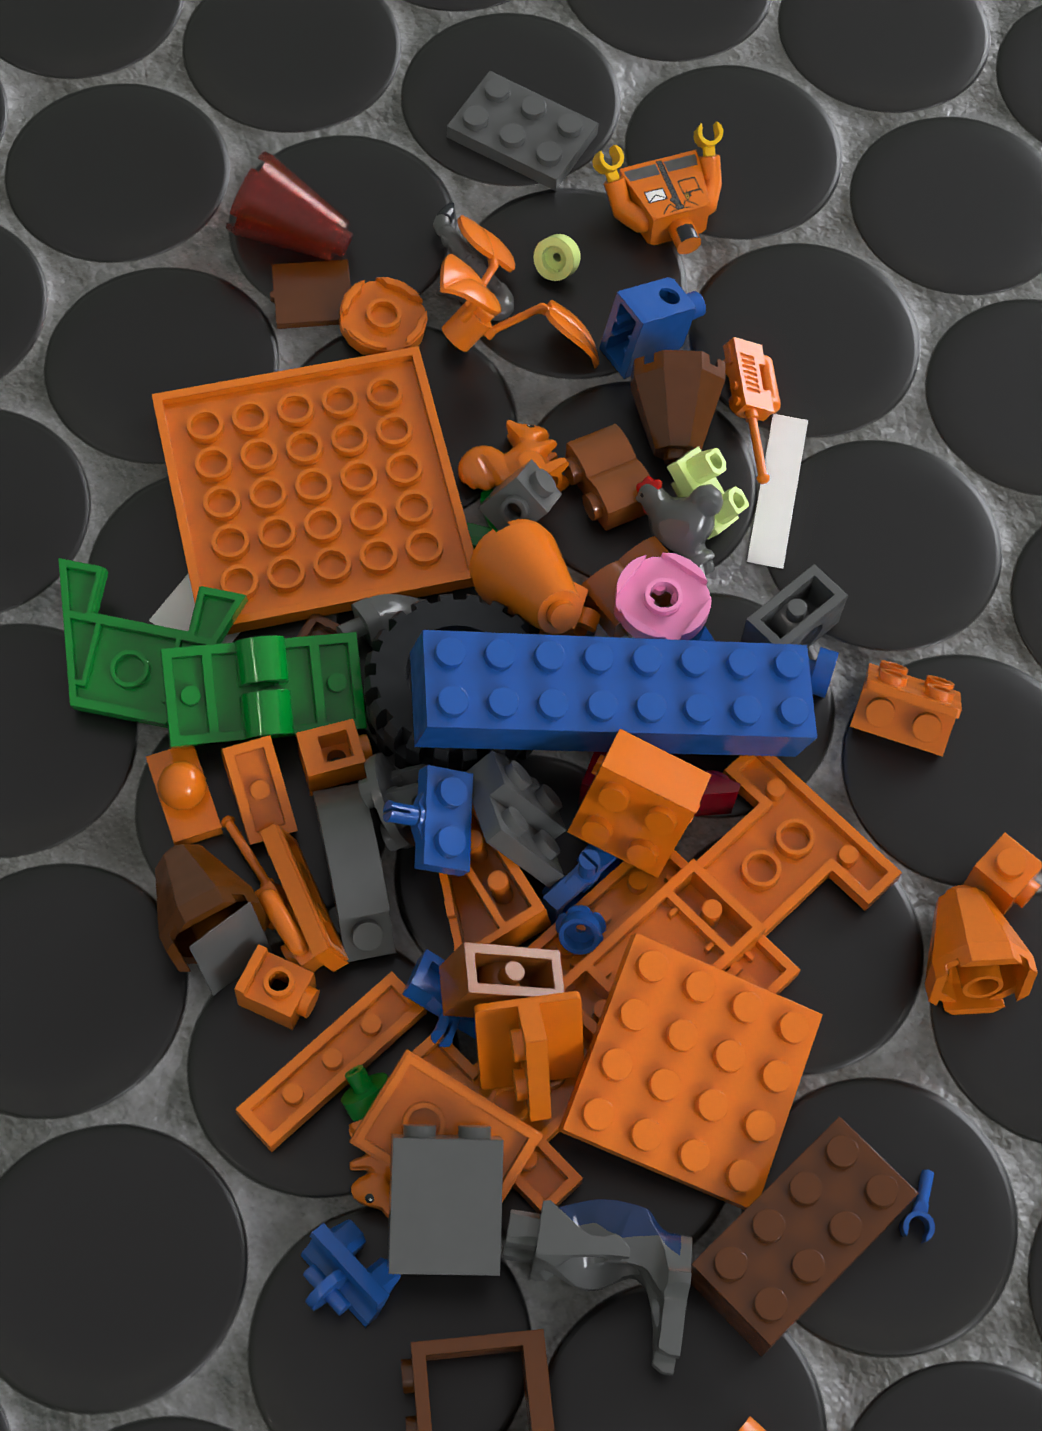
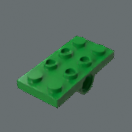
M356 632L292 638L277 635L240 639L233 643L163 648L160 650L170 748L244 742L271 735V739L296 737L298 732L349 719H354L357 731L367 728Z

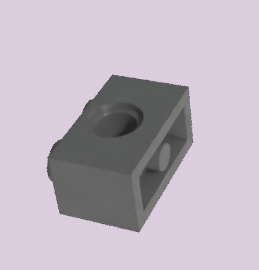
M813 564L746 619L740 642L807 645L808 648L839 622L848 595L821 569Z

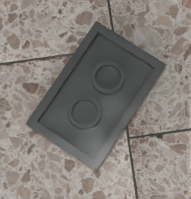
M489 71L447 125V138L556 191L597 136L599 123Z

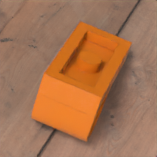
M271 735L222 748L221 754L232 792L236 798L249 845L262 842L263 839L260 831L274 823L281 826L288 833L298 831Z

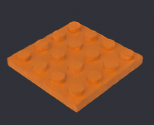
M635 933L630 936L558 1131L746 1210L762 1194L823 1014Z

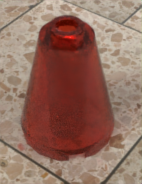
M266 151L263 152L258 159L265 162L260 171L251 168L245 177L229 213L237 217L236 222L226 223V230L236 236L328 261L332 260L335 254L342 257L354 235L348 231L350 221L275 156Z

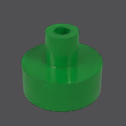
M357 1065L345 1074V1078L351 1087L341 1098V1103L353 1121L363 1119L388 1079L386 1073H375L369 1076L363 1065Z

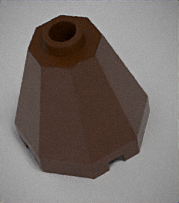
M661 350L655 352L654 362L644 364V356L634 359L631 372V392L653 455L663 459L664 464L669 466L683 457L685 453L698 446L702 450L725 382L724 361L717 358L714 366L710 364L709 354L703 351Z
M179 844L173 846L165 852L155 868L159 938L179 972H191L188 964H197L189 946L248 902H251L264 932L271 923L253 888L201 845Z

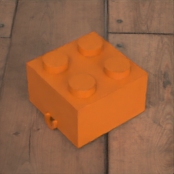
M619 729L606 756L600 754L591 772L595 777L567 832L658 878L687 826L692 822L695 813H697L711 774Z

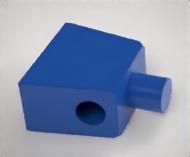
M669 277L618 291L599 349L623 379L631 376L634 359L644 356V364L654 362L655 352L679 350L684 345L692 321L704 316L706 312L705 301L697 291L686 294L678 283Z

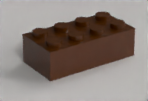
M839 1116L691 1264V1285L762 1357L887 1229L919 1193Z

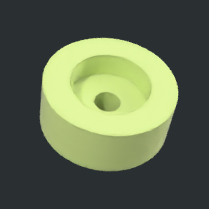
M554 234L538 243L534 251V264L537 271L544 278L551 281H560L577 270L580 264V251L575 241L569 236Z

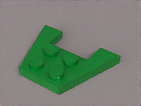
M58 558L70 706L74 710L168 728L160 650L163 648L221 644L248 602L247 596L199 586L189 631L98 614L108 577L107 569L102 566Z

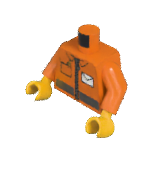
M717 121L713 124V141L703 137L702 123L694 131L693 138L697 146L702 148V156H698L697 151L692 150L619 169L618 173L617 169L624 162V153L619 146L613 145L609 148L612 166L605 162L602 151L594 155L592 161L594 169L598 173L606 175L607 181L603 184L614 217L636 233H641L648 244L658 245L673 241L677 252L683 255L694 252L701 245L699 234L706 230L708 216L716 211L722 188L720 155L715 154V145L723 137V128Z

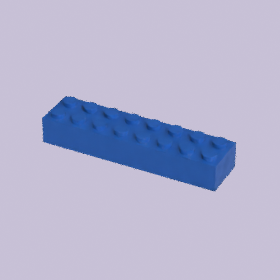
M422 630L410 651L414 747L608 752L619 729H622L669 754L796 757L817 739L807 645Z

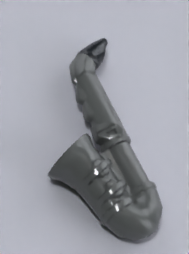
M450 202L436 215L433 227L437 235L440 236L443 247H448L450 254L460 258L482 278L488 268L484 264V260L478 256L451 226L454 219L455 204ZM493 275L486 287L498 299L501 312L491 321H503L514 311V296L507 285L503 282L501 283ZM439 282L436 295L451 297L463 304L467 301L456 295L441 293Z

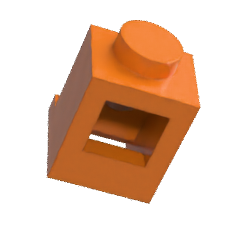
M354 719L296 733L298 755L310 796H313V791L367 778L364 763L373 755L367 734L358 736ZM337 757H338V758H342V759L330 761V760L333 759V758H337Z
M259 944L234 988L239 1006L291 1030L294 1029L300 1016L304 1018L309 1017L320 993V990L315 988L314 972L268 952V948ZM275 979L288 984L287 988L282 991L273 990L271 985Z

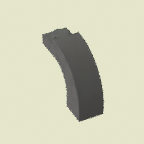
M358 783L313 791L319 832L329 870L341 941L349 958L347 961L352 962L396 953L389 914V901L370 809L365 805L361 797Z

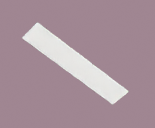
M773 414L765 456L766 471L770 475V480L766 484H760L747 558L749 563L780 569L784 567L808 420Z

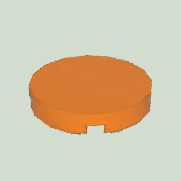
M376 277V281H369L367 283L363 280L355 283L344 294L338 316L340 332L351 347L365 356L417 347L422 342L427 327V310L425 312V308L422 305L423 300L418 292L405 282L389 277Z

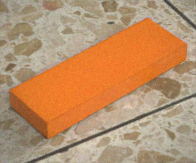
M275 823L260 831V835L313 958L332 972L349 964L347 961L349 958L297 840Z

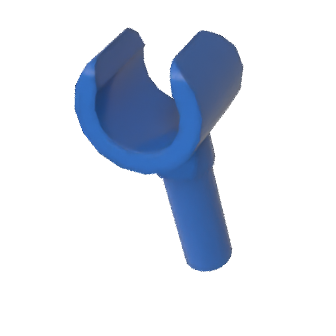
M924 1169L921 1171L917 1190L919 1194L913 1202L912 1212L906 1214L899 1223V1231L903 1237H906L910 1220L912 1218L921 1220L925 1226L922 1243L931 1239L935 1232L934 1220L928 1214V1203L934 1178V1172Z

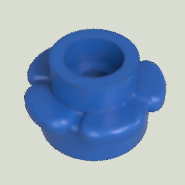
M575 905L571 906L567 913H562L558 916L556 931L559 933L561 945L567 951L583 955L592 952L603 941L602 933L606 931V923L600 913H593L588 906ZM584 925L586 929L579 930L576 926Z

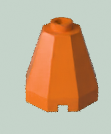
M957 885L948 889L944 895L938 897L934 911L925 977L928 1001L937 1006L940 1000L943 1003L944 1011L951 1015L994 1013L1005 1007L1003 998L1013 993L1015 994L1016 1001L1029 996L1038 974L1034 957L989 895L977 887Z

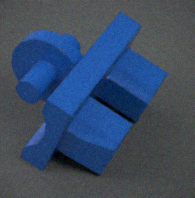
M351 1219L331 1229L323 1223L312 1231L310 1235L312 1239L300 1255L310 1266L303 1273V1276L314 1287L305 1303L312 1311L328 1303L339 1316L349 1309L366 1328L378 1317L401 1275L389 1274L387 1259L382 1257L367 1269L356 1259L354 1255L363 1249L366 1239L363 1232Z

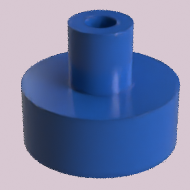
M820 647L816 660L809 658L813 695L825 698L839 652Z

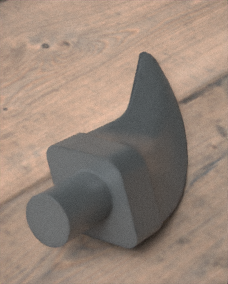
M381 594L364 598L351 604L355 619L337 626V634L356 632L357 638L363 636L372 647V641L379 630L386 629L389 631L388 620L399 611H403L408 615L411 613V604L421 599L400 594Z

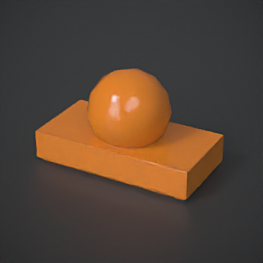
M195 747L171 748L146 756L174 846L193 844L223 834Z

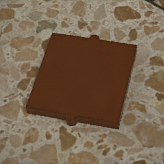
M348 259L271 264L274 290L270 292V301L275 303L277 329L339 325L338 316L344 294L353 286L350 285Z

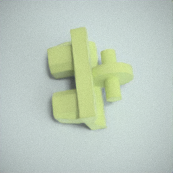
M698 446L667 466L674 479L671 486L678 497H689L694 489L701 485L712 484L720 490L723 496V505L720 512L715 515V526L708 539L724 531L739 519L738 515L749 507V502L741 489L735 486L724 492L716 477L727 470L726 461L718 448L701 451Z

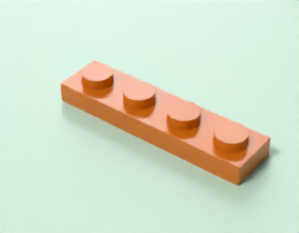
M392 971L235 1109L238 1117L271 1152L349 1084L345 1074L351 1068L357 1065H363L364 1068H367L427 1014V1009L402 995L406 985Z

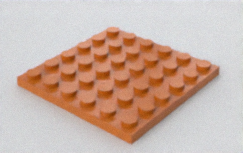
M419 346L152 394L194 603L196 602L199 586L244 594L248 598V602L227 635L306 620L312 614L326 616L352 611L351 604L364 598L381 594H400L418 598L474 587L469 571L470 559L474 549Z

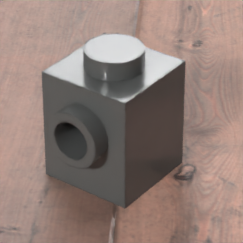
M531 459L497 486L479 506V509L499 531L510 526L508 524L509 521L516 519H528L537 522L550 511L562 493L556 487L552 476L547 471L540 469Z

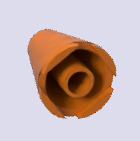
M516 519L509 521L508 524L510 526L498 532L492 529L485 534L476 545L469 564L470 577L473 579L475 590L482 600L491 605L492 601H497L507 606V614L511 616L518 614L530 625L546 633L555 635L570 630L581 616L582 602L556 540L551 533L535 521Z

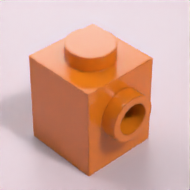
M1005 832L976 863L963 885L977 887L988 894L1004 916L1015 903L1020 908H1023L1039 890L1041 885L1035 881V878L1042 869V862Z

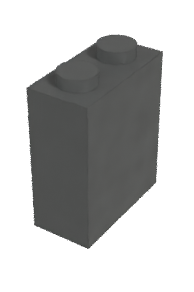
M404 1124L403 1134H391L387 1253L389 1274L500 1276L504 1140L500 1136H491V1126L459 1125L458 1135L436 1134V1125Z

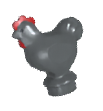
M650 476L645 477L642 482L636 485L638 495L635 499L642 504L644 513L648 515L651 535L656 536L665 548L695 563L704 572V575L715 570L713 563L715 554L712 550L705 547V541L713 532L715 515L720 512L723 505V496L720 490L712 484H707L694 489L689 497H672L662 488V481L660 479L655 480Z

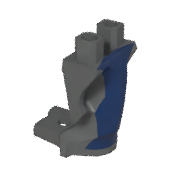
M594 1199L558 1207L551 1200L543 1201L540 1214L511 1209L503 1259L532 1264L531 1280L547 1281L553 1275H556L568 1284L584 1291L603 1290L626 1279L637 1280L643 1285L648 1294L652 1317L653 1353L651 1366L661 1374L672 1376L674 1374L676 1358L679 1359L681 1354L685 1312L692 1276V1237L669 1233L662 1229L647 1208L618 1200Z

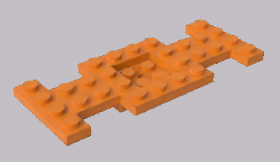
M740 755L724 770L723 774L727 775L732 781L741 784L738 793L754 809L697 861L693 858L688 863L674 850L658 878L625 861L621 862L575 904L588 906L593 913H600L605 920L606 931L602 933L603 941L592 952L578 955L567 951L559 941L556 922L527 948L560 950L564 991H578L582 1001L585 1059L631 935L635 933L641 934L779 995L798 976L801 969L766 936L827 878H830L866 911L899 879L902 872L776 756ZM584 925L576 926L579 930L586 929ZM431 1035L412 1051L414 1054L543 1134L512 1187L538 1214L541 1212L543 1201L551 1200L556 1206H559L583 1181V1177L549 1143L559 1133L560 1123L578 1077L551 1080L552 1119L531 1122L526 1100H516L514 1086L482 1089L479 1080L478 1061L473 1065L453 1044L445 1048L439 1047L442 1036L435 1044L431 1040Z

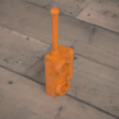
M733 337L723 346L725 374L729 377L732 394L729 398V406L735 415L745 418L746 422L749 423L758 473L756 480L760 484H766L770 480V475L766 471L757 421L766 420L770 415L778 412L781 407L773 361L769 356L763 354L762 345Z
M225 816L221 821L222 827H226L261 883L260 888L255 891V894L271 922L268 928L272 931L276 929L284 942V945L281 946L284 957L296 965L315 972L323 964L313 958L283 886L275 883L273 878L268 877L234 823L235 818Z

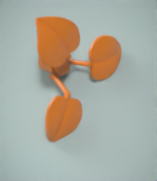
M461 215L457 219L458 227L466 240L487 257L488 269L483 277L480 278L470 266L453 254L447 255L443 260L440 271V292L456 295L467 300L442 326V331L448 340L461 351L468 352L483 335L491 340L498 332L536 314H542L563 335L583 349L591 357L594 368H596L600 363L597 348L590 332L573 313L554 300H550L547 304L539 303L495 325L491 324L490 321L501 312V306L496 296L486 286L499 265L511 273L515 269V261L509 249L499 238L472 219Z

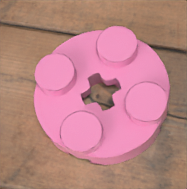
M662 553L661 557H651L646 559L647 555H644L630 562L622 571L615 590L614 615L625 630L635 638L690 640L696 636L705 625L711 608V596L706 586L708 581L704 572L691 560L675 553ZM665 591L672 595L670 603L673 606L671 607L655 605V600L650 596L652 593L660 596Z

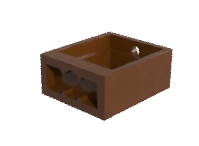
M544 1329L411 1342V1358L401 1359L403 1394L414 1393L416 1415L405 1416L406 1431H432L426 1361L519 1351L521 1352L528 1430L555 1431Z

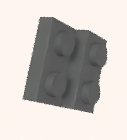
M492 750L466 771L473 774L472 803L485 841L550 888L564 877L557 855L560 854V848L555 841L558 836L566 831L559 812L562 808V803L557 794L548 785L543 784L540 787L538 780L530 777L518 762L514 760L509 762L507 756L495 753Z

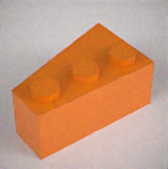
M472 803L470 872L462 876L439 873L445 900L444 904L454 943V951L463 942L517 947L552 925L544 905L520 867L486 843Z

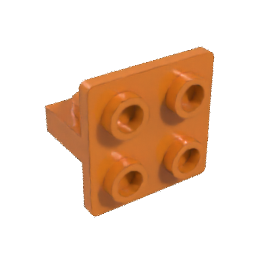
M881 660L879 666L869 663L850 727L943 757L956 718L959 719L962 711L961 693L953 690L955 684L933 675H927L926 680L907 675L908 668L886 660Z
M570 991L475 1005L474 1019L481 1088L487 1090L514 1086L516 1100H526L531 1122L552 1119L550 1081L578 1077L584 1062L582 1001L580 993L578 991Z

